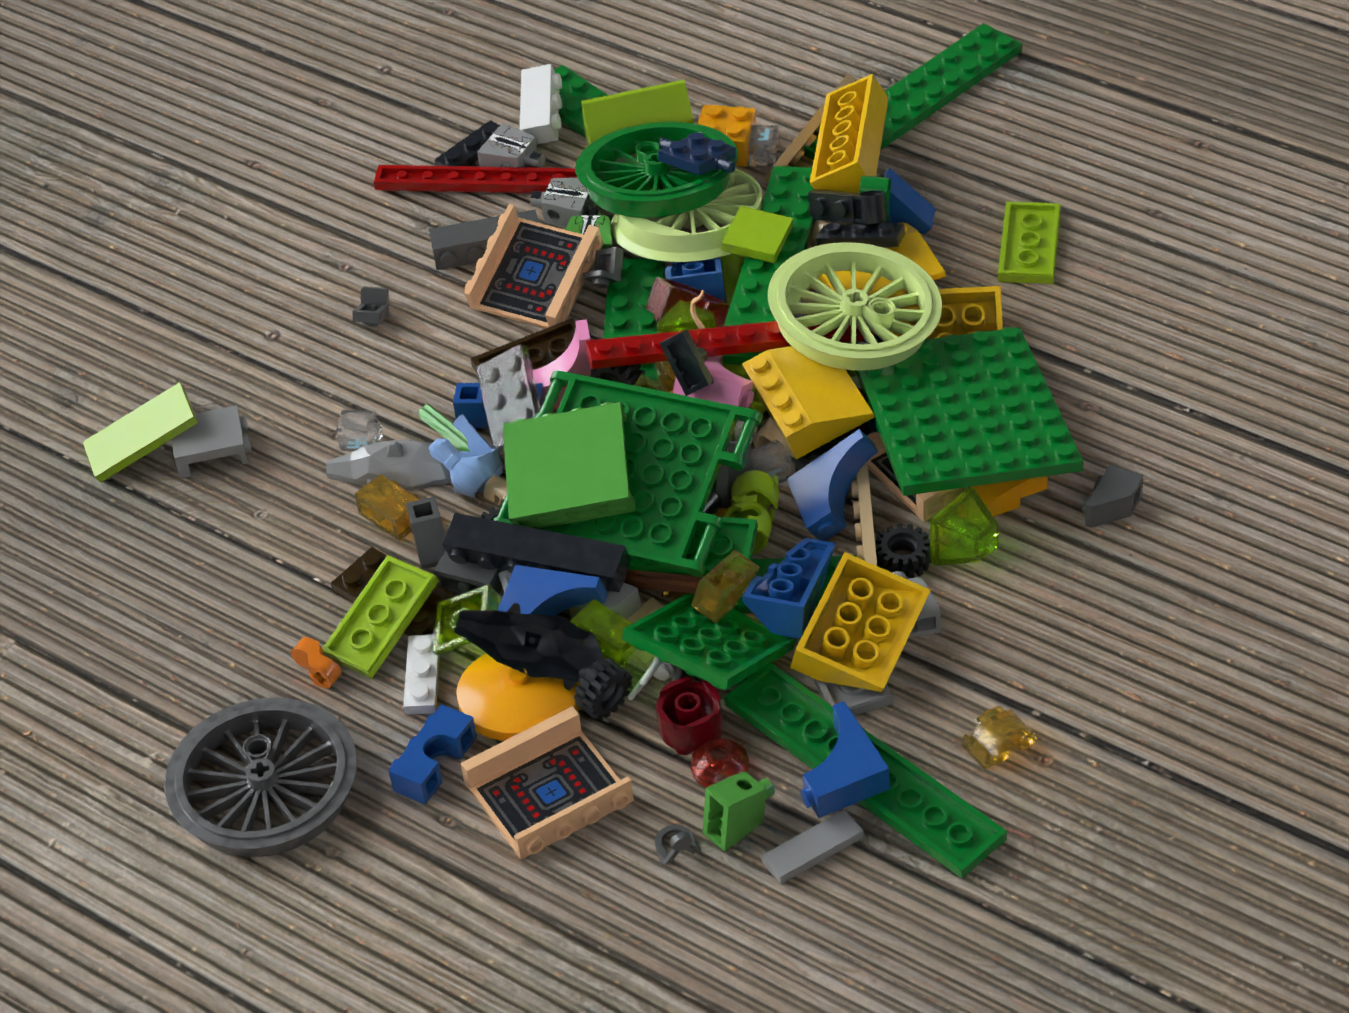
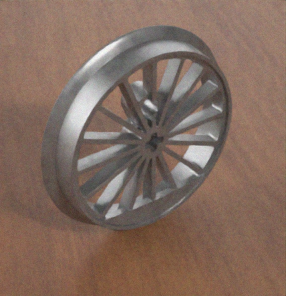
M261 698L241 702L209 716L196 725L178 744L169 760L165 773L164 790L166 801L177 822L190 834L215 850L241 857H264L284 853L300 847L317 837L338 816L355 779L357 769L356 749L346 727L334 715L317 705L291 698ZM280 728L273 746L270 738L260 734V730ZM293 729L304 732L278 759L288 730ZM255 731V735L245 740L243 748L235 739L239 735ZM313 738H318L325 743L294 760ZM229 742L247 768L214 752V750L223 743ZM331 753L337 758L336 763L304 769ZM207 759L234 774L197 769ZM335 775L331 785L303 782ZM192 781L225 784L189 792ZM295 793L321 795L324 797L315 804ZM222 798L198 812L190 805L192 803ZM269 798H271L289 823L272 828ZM280 798L307 812L295 819ZM263 800L267 829L251 831ZM233 807L217 825L207 821ZM249 808L241 831L230 830L229 828Z

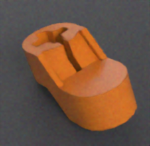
M303 637L291 650V656L294 661L301 667L309 670L308 673H310L309 676L313 684L319 687L329 689L342 674L339 665L334 660L324 656L323 649L317 640Z

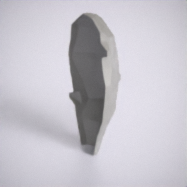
M408 439L376 442L363 446L352 453L327 460L326 474L329 479L355 484H367L371 492H375L380 486L420 490L452 482L450 471L430 455L429 446L432 444L431 442H417Z

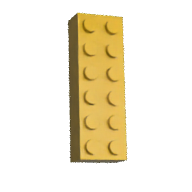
M874 74L826 94L810 184L814 190L859 193L862 176L876 177L889 98Z

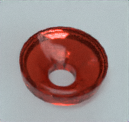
M714 738L704 742L695 749L691 758L692 776L698 784L705 788L740 772L748 773L750 769L749 758L744 747L738 742L727 738ZM717 748H723L728 751V754L723 758L710 756V752Z

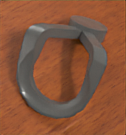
M682 825L666 826L656 835V852L663 865L672 862L682 850L692 854L701 851L692 832ZM679 832L670 839L672 850L668 854L662 846V839L669 833Z

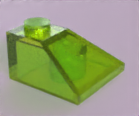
M972 487L965 489L930 520L931 563L935 566L978 563L988 554H992L999 545L998 523Z
M488 584L439 602L437 605L433 653L438 655L471 643L454 633L460 610H498L502 597Z

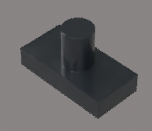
M688 329L660 342L685 396L714 383L705 365L707 353L703 348L696 347Z

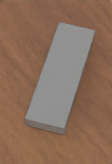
M844 809L763 854L762 863L777 881L782 884L864 838L863 830Z

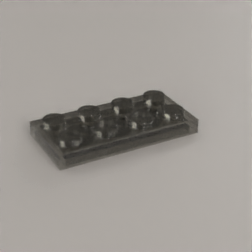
M521 344L476 367L492 444L499 449L503 465L502 474L505 475L503 424L511 423L517 419H532L541 410L527 346Z

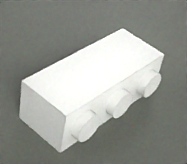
M551 64L521 70L520 130L533 135L536 138L537 144L557 141L558 129L562 127L559 116V109L562 108V101L559 95V89H562V79L559 73H555Z

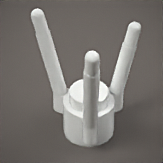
M655 656L645 674L628 695V699L633 700L652 676L663 681L672 678V681L680 679L683 669L673 664L664 663Z

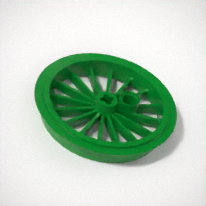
M687 122L640 124L614 131L591 143L579 155L575 165V172L578 180L587 188L592 201L604 210L618 215L639 218L672 216L695 210L716 199L727 188L730 181V173L721 169H714L697 175L659 161L658 151L661 150L659 147L660 140L667 138L671 141H680L691 133H702L707 138L722 140L725 144L736 147V145L724 133L704 125ZM736 147V158L730 160L731 162L733 161V162H735V163H737V159H738L737 147Z

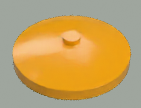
M486 653L471 663L462 674L457 686L458 707L460 712L474 718L477 733L491 739L505 741L572 706L578 712L580 707L576 705L574 695L577 693L575 692L576 686H580L581 683L577 682L568 690L564 687L563 679L550 677L533 678L495 661Z

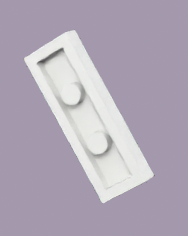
M439 634L408 636L403 701L405 715L429 714L436 711L441 647Z

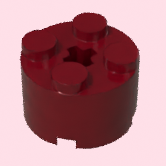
M680 678L662 688L660 697L656 701V713L660 737L668 746L675 749L680 755H689L693 751L707 748L720 740L722 737L721 705L718 691L714 686L702 680V683L692 682V678Z

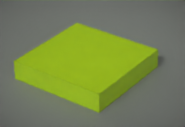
M740 206L721 242V251L775 263L793 227V218Z

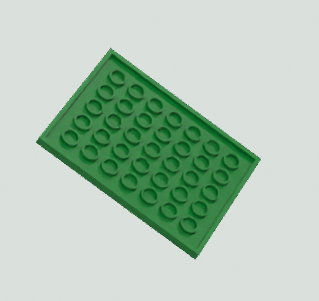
M1006 327L1001 330L977 331L971 334L925 339L924 343L913 355L895 365L874 370H855L867 404L874 414V422L903 496L1083 471V459L1020 327Z

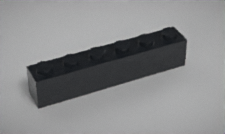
M454 513L442 543L449 558L459 564H466L468 562L478 564L488 570L495 568L507 570L511 574L515 565L600 577L607 592L621 591L631 563L630 556L624 545Z

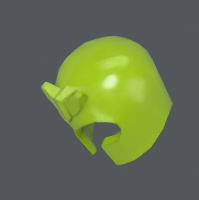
M750 470L739 475L731 486V506L734 504L732 499L734 496L740 497L742 495L751 496L756 494L758 497L757 502L767 509L773 504L774 508L778 509V476L774 475L772 478L768 473L760 470ZM770 509L768 510V512L770 513L771 520L773 522L775 510Z
M756 494L751 496L732 497L734 504L729 508L724 517L757 520L758 530L752 555L758 554L766 547L771 533L772 520L770 513L757 502L758 497Z

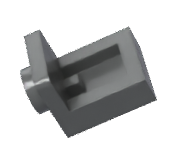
M617 247L596 250L594 271L583 273L582 279L592 282V286L598 288H607L609 284L621 282L624 250Z
M364 286L360 290L361 304L352 311L353 322H362V325L367 327L377 326L389 315L388 288Z

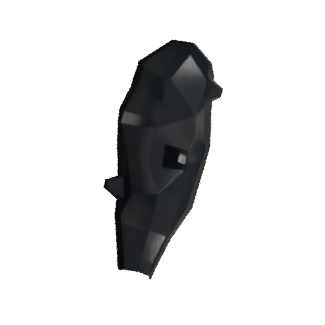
M514 603L507 612L499 610H460L454 633L478 646L495 661L533 678L550 677L563 679L564 687L568 690L581 677L585 678L587 675L585 671L588 668L592 670V664L595 662L600 663V659L604 658L595 634L579 628L563 617L521 614L520 605Z

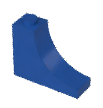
M888 168L877 177L891 178V195L889 200L891 222L894 224L907 223L918 230L920 234H926L934 224L933 218L936 208L891 168Z
M860 429L787 479L806 528L819 540L826 541L847 527L844 505L848 489L862 466L878 453L875 443Z
M515 565L498 610L507 612L514 603L520 605L521 614L556 616L566 609L582 604H605L608 592L600 577Z
M845 701L833 705L834 728L838 734L833 751L820 765L803 774L804 789L800 790L802 800L807 808L812 807L818 818L890 789L888 766Z

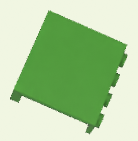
M605 402L600 406L575 408L569 412L558 414L548 413L542 417L527 420L517 419L511 423L503 424L509 520L512 524L542 529L636 511L635 500L629 490L623 422H628L621 402Z

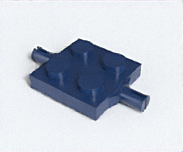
M691 133L680 141L662 138L659 142V147L661 148L658 151L659 161L691 173L701 175L714 169L733 173L736 169V163L730 161L736 158V147L725 144L722 140L707 138L702 133Z

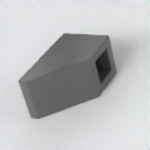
M1109 465L1104 475L1097 477L1093 494L1091 496L1087 495L1084 500L1082 512L1086 513L1085 526L1092 528L1132 516L1142 498L1143 475Z
M434 496L406 503L421 569L435 567L446 551L442 545L445 533Z

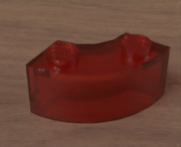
M656 277L645 309L653 313L654 319L659 322L669 324L671 321L691 330L699 329L691 315L690 305L692 299L698 297L701 291L675 281ZM704 292L703 298L696 302L695 305L698 318L705 328L723 327L730 305Z

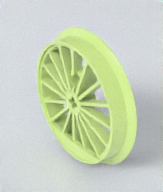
M735 169L733 173H730V181L727 188L710 203L689 212L665 217L639 218L614 214L611 221V233L615 241L622 248L644 258L666 262H693L714 259L731 254L721 251V242L739 207L744 206L760 210L764 195L762 194L760 184L755 178L744 171ZM714 221L724 224L726 226L719 227ZM702 225L709 230L696 233V228ZM682 227L691 228L692 233L681 231Z
M830 243L803 250L787 259L775 271L768 287L770 310L787 342L802 355L813 361L845 370L880 369L907 359L921 347L925 339L934 331L942 313V300L939 289L923 268L897 252L870 244ZM834 271L851 272V289L845 290ZM856 271L873 274L863 290L856 289ZM822 274H826L835 291L818 280ZM880 277L892 281V283L868 297ZM810 288H812L813 290H815V291L818 292V293H815V292H812V291H809V290H810ZM900 289H904L909 293L887 299L888 296ZM917 304L920 310L897 308ZM793 314H803L808 316L795 318ZM901 321H916L918 323L913 326ZM820 325L812 331L807 329V327ZM851 325V344L839 342L848 326ZM856 326L867 344H856ZM839 327L831 340L823 337ZM889 330L894 331V332H897V333H900V334H903V335L897 337L896 335H894V334H893L892 332H890ZM871 332H873L875 335L880 337L885 342L877 343L876 339L874 338Z

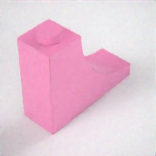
M587 319L575 321L576 328L573 340L559 358L539 369L524 372L526 383H543L545 397L550 388V377L554 370L590 377L592 372H590L591 366L586 352V341L590 340ZM567 385L562 387L554 409L559 407Z
M722 355L707 357L705 365L714 383L687 396L749 408L754 398V392L752 391L754 382L740 377L723 367ZM676 377L672 393L685 396Z

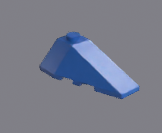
M720 257L693 262H672V266L666 267L667 285L690 302L693 298L698 297L702 290L705 291L703 298L696 302L697 307L713 309L719 307L720 304H726Z
M805 538L786 553V558L782 562L771 564L764 576L760 577L757 575L750 581L742 596V602L771 633L783 635L786 638L801 639L814 613L836 543Z

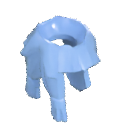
M462 414L454 421L453 425L467 439L469 452H458L451 445L450 441L445 438H438L429 446L430 455L450 471L454 492L476 498L475 494L484 492L485 485L491 477L495 475L500 476L503 473V465L499 449L491 446Z

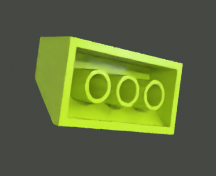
M684 79L581 101L588 146L607 134L635 125L654 122L694 123Z

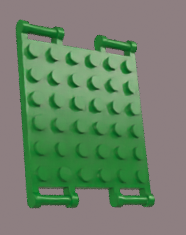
M554 370L550 377L551 385L541 410L535 414L534 418L553 412L562 387H566V385L567 388L556 414L569 412L575 408L600 406L605 402H621L628 422H623L629 490L635 500L636 511L542 528L541 530L624 545L630 559L633 561L687 572L694 577H703L707 568L705 562L715 535L721 531L724 523L718 516L703 513L721 465H726L738 471L744 469L746 463L744 457L756 426L760 425L763 415L749 408ZM737 421H744L734 452H726ZM506 494L499 514L493 520L512 524L509 520L508 497ZM698 526L705 527L694 559H686Z

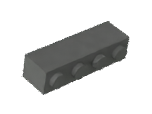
M536 209L517 213L518 218L539 223ZM500 216L429 229L436 270L477 263L487 249L489 237L494 235L498 227Z

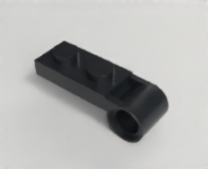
M815 189L808 192L810 216L815 220L876 224L886 221L884 191L872 190L852 193Z

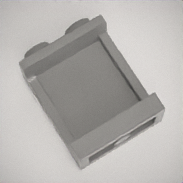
M237 405L196 413L195 416L198 423L172 439L174 459L180 479L191 477V463L240 454L242 464H248L247 453L252 452L249 435L244 436V433L249 432L246 416L239 415Z

